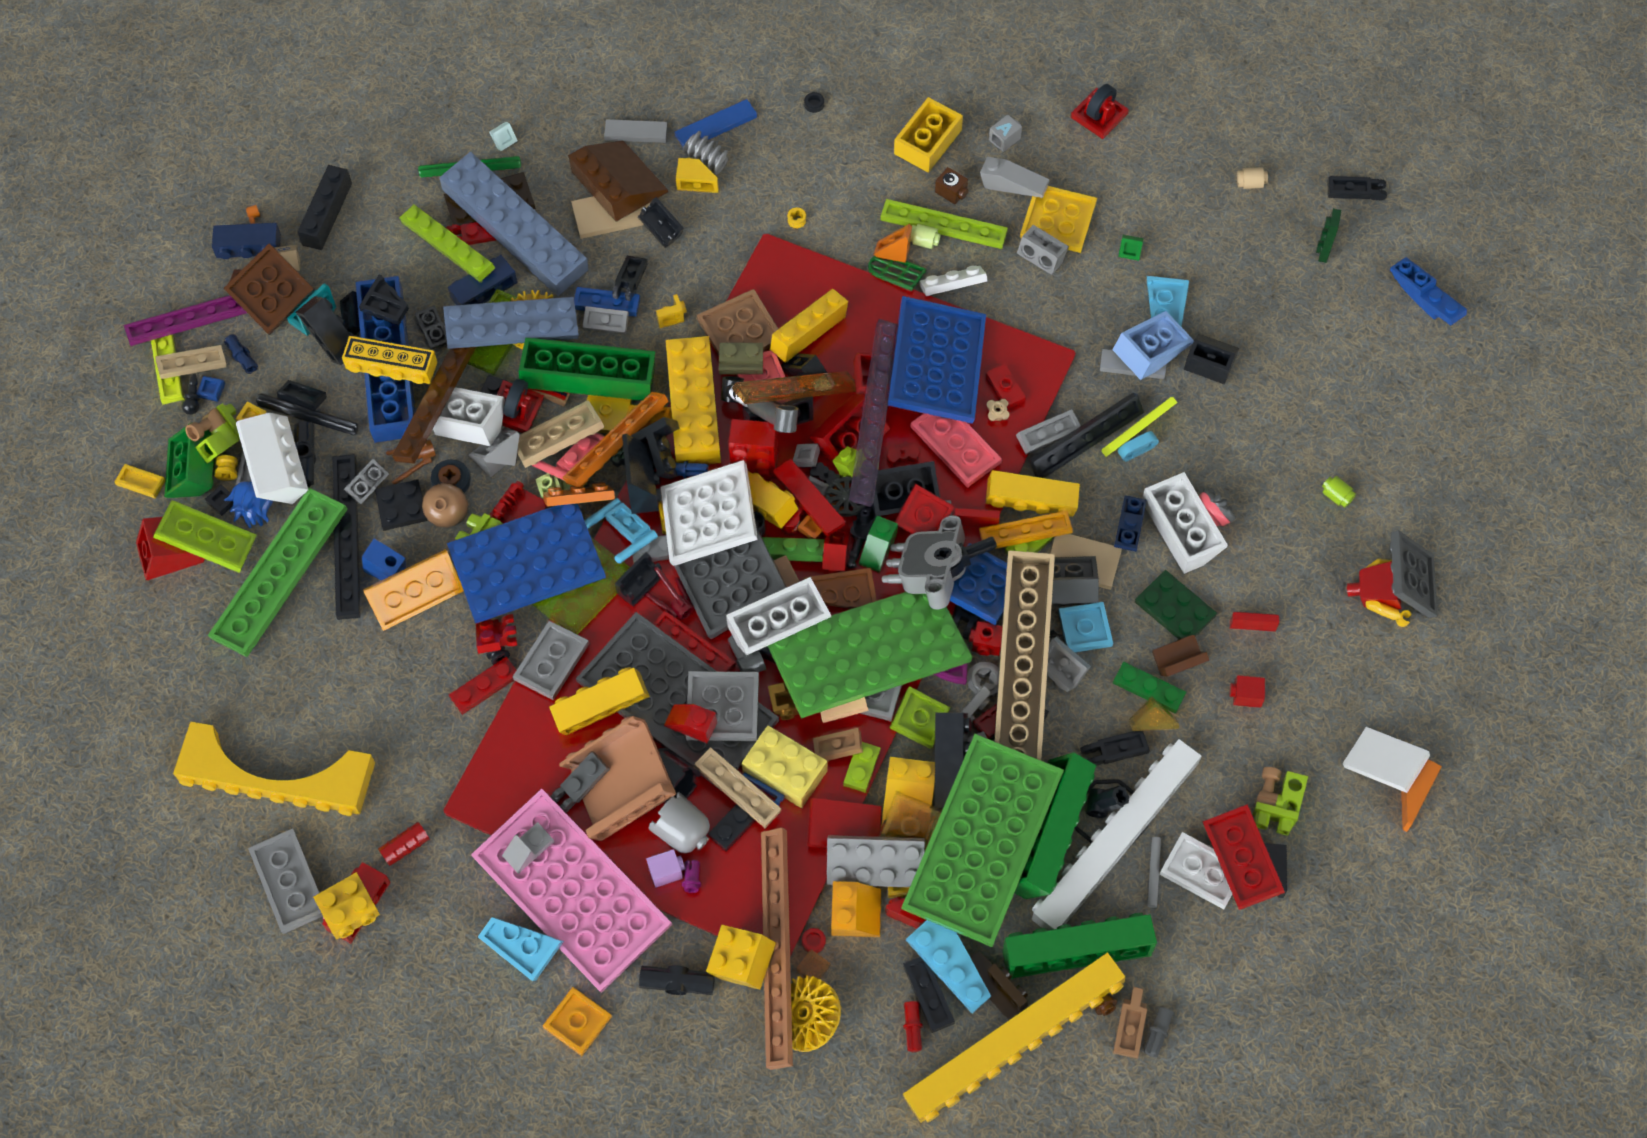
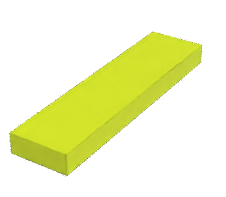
M173 334L151 340L162 404L184 400L180 376L161 379L156 364V356L176 353Z
M1170 397L1109 443L1101 452L1107 457L1178 402L1174 397Z

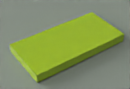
M171 500L153 538L240 573L257 535Z

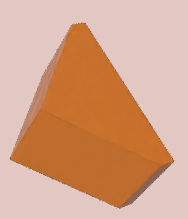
M908 224L879 240L874 255L878 258L906 263L910 250L912 226Z

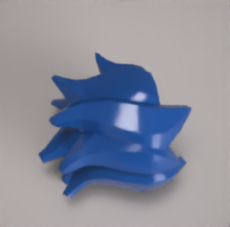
M252 480L251 482L238 483L233 488L231 494L224 499V501H233V507L230 512H235L233 522L243 516L249 529L252 527L251 523L256 525V520L260 526H263L262 518L267 523L269 522L267 512L273 500L257 498Z

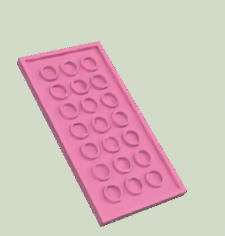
M543 789L535 794L471 854L546 935L564 941L559 949L601 993L673 925ZM538 822L555 842L518 874L502 855L516 834L520 838Z

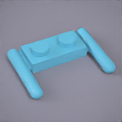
M618 498L584 520L588 529L605 517L615 529L632 543V545L615 556L617 563H622L658 537L657 533L650 529V526L636 514H632L631 509L624 503H621Z

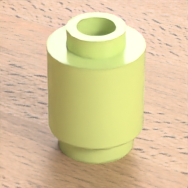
M917 224V226L912 225L910 242H913V245L933 249L934 246H938L941 234L938 233L936 228Z

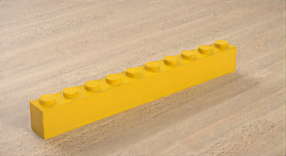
M1107 952L904 1092V1099L920 1123L925 1120L927 1123L931 1122L940 1115L939 1110L945 1106L951 1108L960 1101L959 1096L965 1092L973 1093L981 1086L980 1082L985 1078L993 1079L1002 1072L1001 1067L1007 1063L1013 1065L1019 1061L1024 1051L1027 1049L1030 1051L1035 1050L1043 1043L1041 1041L1048 1035L1053 1037L1062 1031L1063 1024L1069 1020L1071 1023L1077 1021L1083 1016L1082 1011L1089 1006L1093 1009L1104 1001L1102 997L1108 993L1114 995L1124 987L1125 975Z

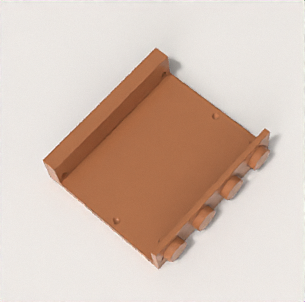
M634 716L626 717L621 721L620 725L604 731L601 737L587 742L584 748L567 755L566 759L559 763L560 767L571 769V772H573L591 752H595L610 768L583 798L593 824L585 830L589 839L604 840L676 795L646 721Z

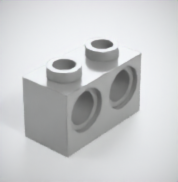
M1032 225L1022 236L1017 254L1052 275L1063 263L1069 246Z

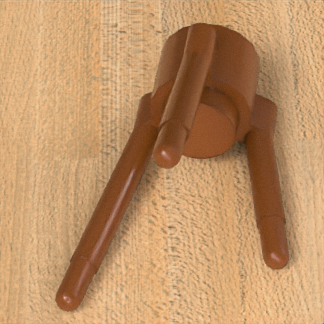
M430 439L426 441L417 458L423 461L393 480V485L402 481L424 465L432 463L431 457L436 456ZM395 449L387 451L386 455H392Z

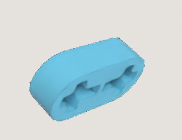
M1152 431L1146 432L1123 444L1118 449V454L1123 461H1129L1153 449L1159 443V440Z

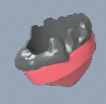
M1207 487L1198 495L1216 526L1224 527L1236 519L1232 512V507L1227 506V499H1221V495H1215V491L1212 488Z

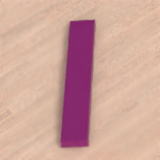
M229 295L123 326L129 344L133 346L246 314L247 312Z

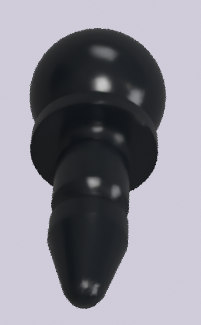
M192 374L189 380L188 392L184 394L185 399L181 404L183 412L188 415H193L199 410V402L197 401L199 396L196 395L198 385L196 374Z

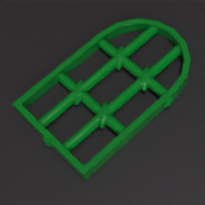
M876 256L872 257L868 263L869 272L873 276L911 291L927 271L926 268L908 261L906 263L898 262L905 265V268L892 264L893 260L885 261L882 260L883 258ZM874 261H878L880 263L886 264V267L881 268L876 265H873L872 263ZM889 267H893L903 272L901 274H897L887 269ZM911 267L913 269L921 271V274L913 272L908 269ZM872 268L877 269V270L882 271V272L879 274V273L875 272ZM884 273L897 277V279L895 280L890 277L884 276ZM905 273H909L914 276H917L918 278L916 280H912L910 278L904 277ZM900 280H905L913 284L910 286L908 284L900 282Z

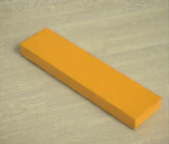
M1066 510L979 528L981 540L993 537L997 544L995 549L1070 534L1073 533L1068 511Z

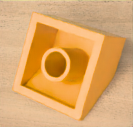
M833 881L831 936L880 937L881 889L859 882Z

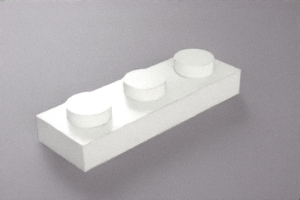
M969 266L965 270H953L945 275L928 276L926 279L920 280V287L924 294L929 296L986 282L987 275L981 266Z

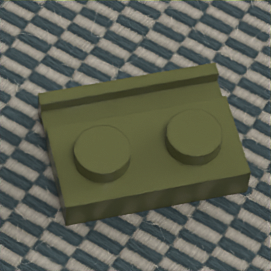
M720 343L719 374H763V343Z

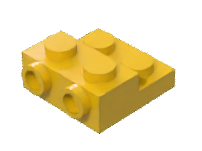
M357 872L313 897L336 940L350 936L356 928L362 925L366 926L373 923L376 917L380 915Z

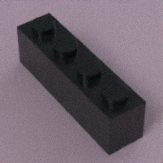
M332 165L327 166L297 231L302 246L318 250L323 249L352 185L348 169Z
M935 712V808H944L971 744L968 741V732H971L972 722L971 718H968V713Z

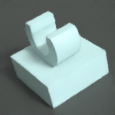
M504 122L489 132L497 149L500 151L518 141L508 122Z

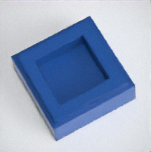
M203 376L196 395L202 399L218 402L225 386V381Z

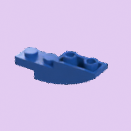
M1407 257L1390 267L1391 273L1404 291L1434 320L1440 317L1451 326L1466 316L1467 309L1436 286L1437 280Z

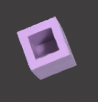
M674 849L646 858L655 888L683 879L681 871L685 870L681 856L676 857Z

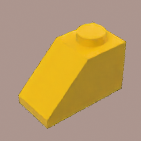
M678 158L676 173L677 190L718 193V178L699 159Z

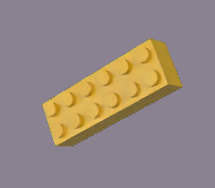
M709 336L666 340L672 419L677 420L680 428L673 432L676 463H684V461L695 464L721 463Z

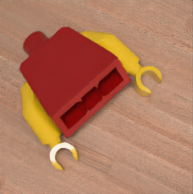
M1378 558L1359 571L1360 582L1347 583L1348 597L1360 596L1363 606L1368 610L1396 620L1399 626L1405 627L1410 622L1404 620L1403 617L1409 618L1411 613L1408 610L1399 612V609H1402L1401 599L1395 596L1392 591V560Z

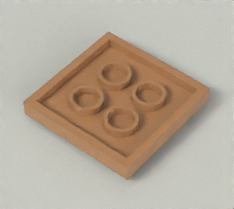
M754 289L696 315L697 321L706 336H709V341L718 356L720 343H763V351L768 350L771 347L772 334L778 330V327Z

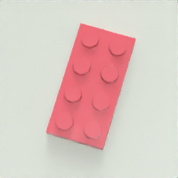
M925 413L911 422V428L967 488L1002 462V458L967 422Z

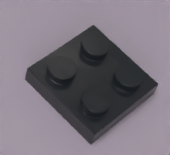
M419 479L375 489L383 531L427 521L422 509L423 496Z

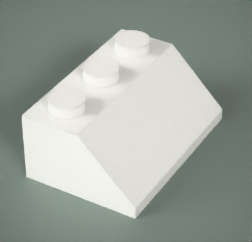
M455 387L433 428L435 435L491 446L501 431L505 404L504 397Z

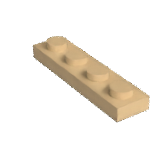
M711 747L694 764L705 777L764 828L781 812V808Z

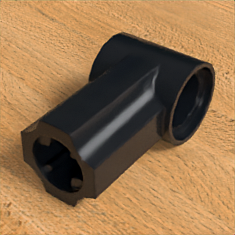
M1116 786L1106 790L1100 788L1090 789L1086 814L1091 817L1105 818L1108 815V811L1124 807L1125 804L1129 803V795L1126 792V788Z

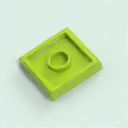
M909 686L889 728L931 749L935 743V712L948 713L951 707Z

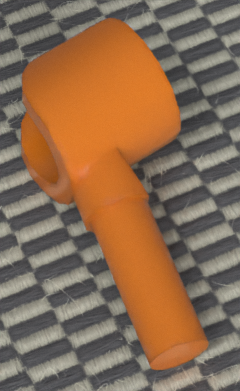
M257 205L246 209L250 224H255L254 218L260 217Z

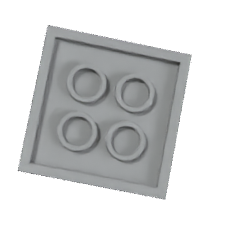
M688 671L687 704H695L716 713L717 725L709 741H757L759 672ZM686 735V740H697Z

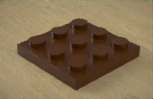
M270 243L223 288L269 335L315 291L303 276Z

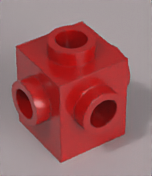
M978 621L976 629H971L969 642L973 643L972 651L982 656L1000 655L1002 626L993 625L988 621Z

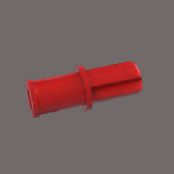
M909 1001L903 1004L905 1011L903 1029L906 1030L907 1050L909 1052H919L922 1050L921 1028H923V1024L920 1023L919 1002Z

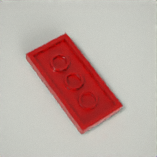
M1248 804L1203 821L1239 910L1285 893Z

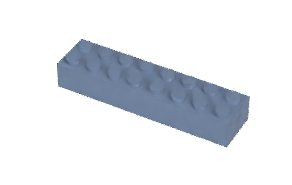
M471 151L439 177L442 190L555 295L559 296L589 270L587 258Z

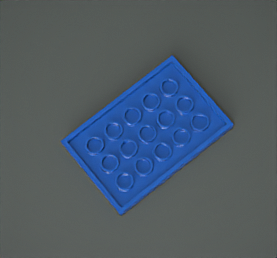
M902 296L887 405L973 424L976 413L986 314Z
M578 503L553 506L447 543L475 624L606 578Z

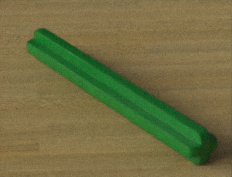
M520 156L480 159L491 171L521 168ZM457 162L418 166V173L421 178L442 176Z

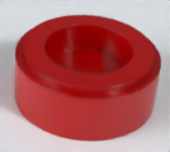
M810 928L802 935V946L808 953L816 954L824 949L826 937L820 929Z

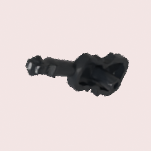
M869 498L865 508L855 515L857 519L853 521V526L850 529V534L855 540L849 560L846 562L848 569L856 567L855 561L859 557L863 541H866L868 533L877 517L873 512Z

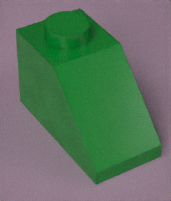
M880 516L876 517L868 533L859 565L880 573L891 550V545L894 544L897 537L898 523Z

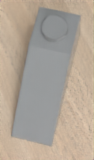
M993 157L986 158L980 172L985 189L1043 198L1050 182L1048 178L1009 160Z

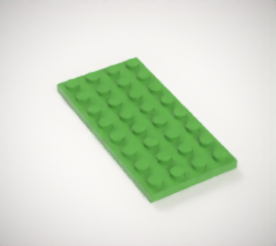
M908 592L832 615L828 619L768 645L801 718L972 661V655L947 606L942 609H933L929 605L926 594H911Z
M974 734L901 909L993 947L1064 770Z

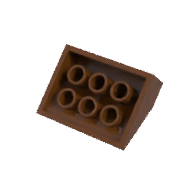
M624 141L587 145L568 155L572 173L592 196L596 198L615 222L647 205L655 197L659 198L668 193V189Z

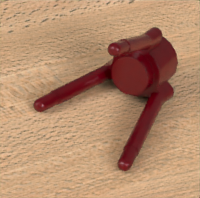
M655 567V571L675 597L671 602L672 608L648 592L645 595L675 618L685 619L695 608L680 579L675 578L682 594L679 596L661 570Z

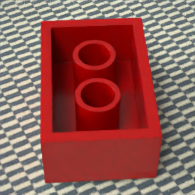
M732 419L729 436L730 464L744 460L750 473L756 472L764 480L769 478L775 479L773 470L777 468L778 436L777 431L774 430V425L769 422Z

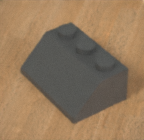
M1096 556L1055 557L1052 604L1098 603L1099 578Z

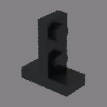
M667 417L659 419L631 436L649 445L658 476L673 479L678 474L676 462L672 458L670 443L666 436L680 428L677 420Z

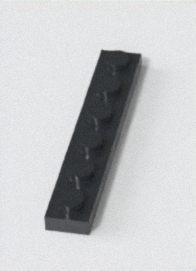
M1131 393L1029 459L1035 477H1047L1142 415L1144 410L1138 394Z

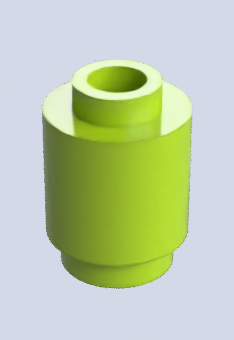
M1330 476L1322 485L1324 488L1322 493L1338 506L1342 505L1344 508L1356 496V493L1353 492L1354 489L1338 476L1334 478Z

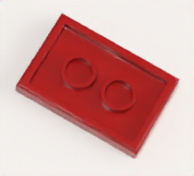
M812 798L810 800L808 846L827 849L828 835L880 837L881 806Z

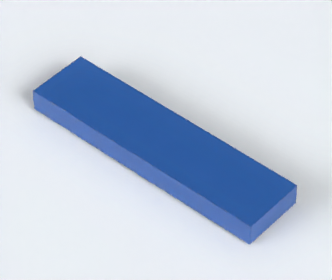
M748 99L675 131V136L682 147L698 131L702 132L701 139L707 135V140L757 118V113Z

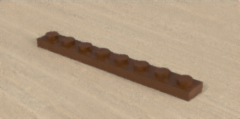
M476 347L449 349L392 455L396 462L415 464Z

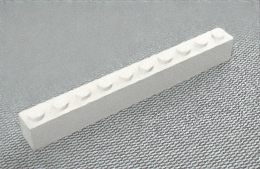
M1180 739L1174 745L1170 743L1162 753L1164 755L1160 762L1156 760L1149 768L1150 774L1147 778L1141 777L1134 786L1136 791L1131 796L1129 795V803L1125 804L1117 813L1113 811L1105 821L1107 823L1106 827L1103 830L1099 828L1091 838L1093 841L1088 848L1084 846L1077 854L1076 858L1078 860L1074 865L1069 864L1061 874L1064 877L1057 883L1051 895H1048L1044 901L1042 899L1037 901L1032 908L1034 912L1032 921L1041 928H1046L1047 931L1055 930L1058 926L1067 924L1196 768L1201 759L1200 754Z

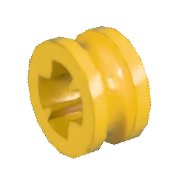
M798 207L789 210L787 221L790 227L796 229L803 227L806 224L805 211Z

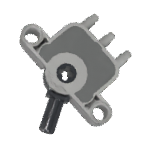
M954 515L945 517L940 524L939 531L916 532L910 535L905 543L891 545V551L903 553L899 559L887 560L886 565L898 568L899 574L882 576V582L889 584L902 583L903 589L908 593L926 594L931 608H945L950 602L954 586L953 581L959 579L964 574L966 566L971 565L970 558L995 549L997 547L996 541L993 537H989L964 547L965 534L961 519Z

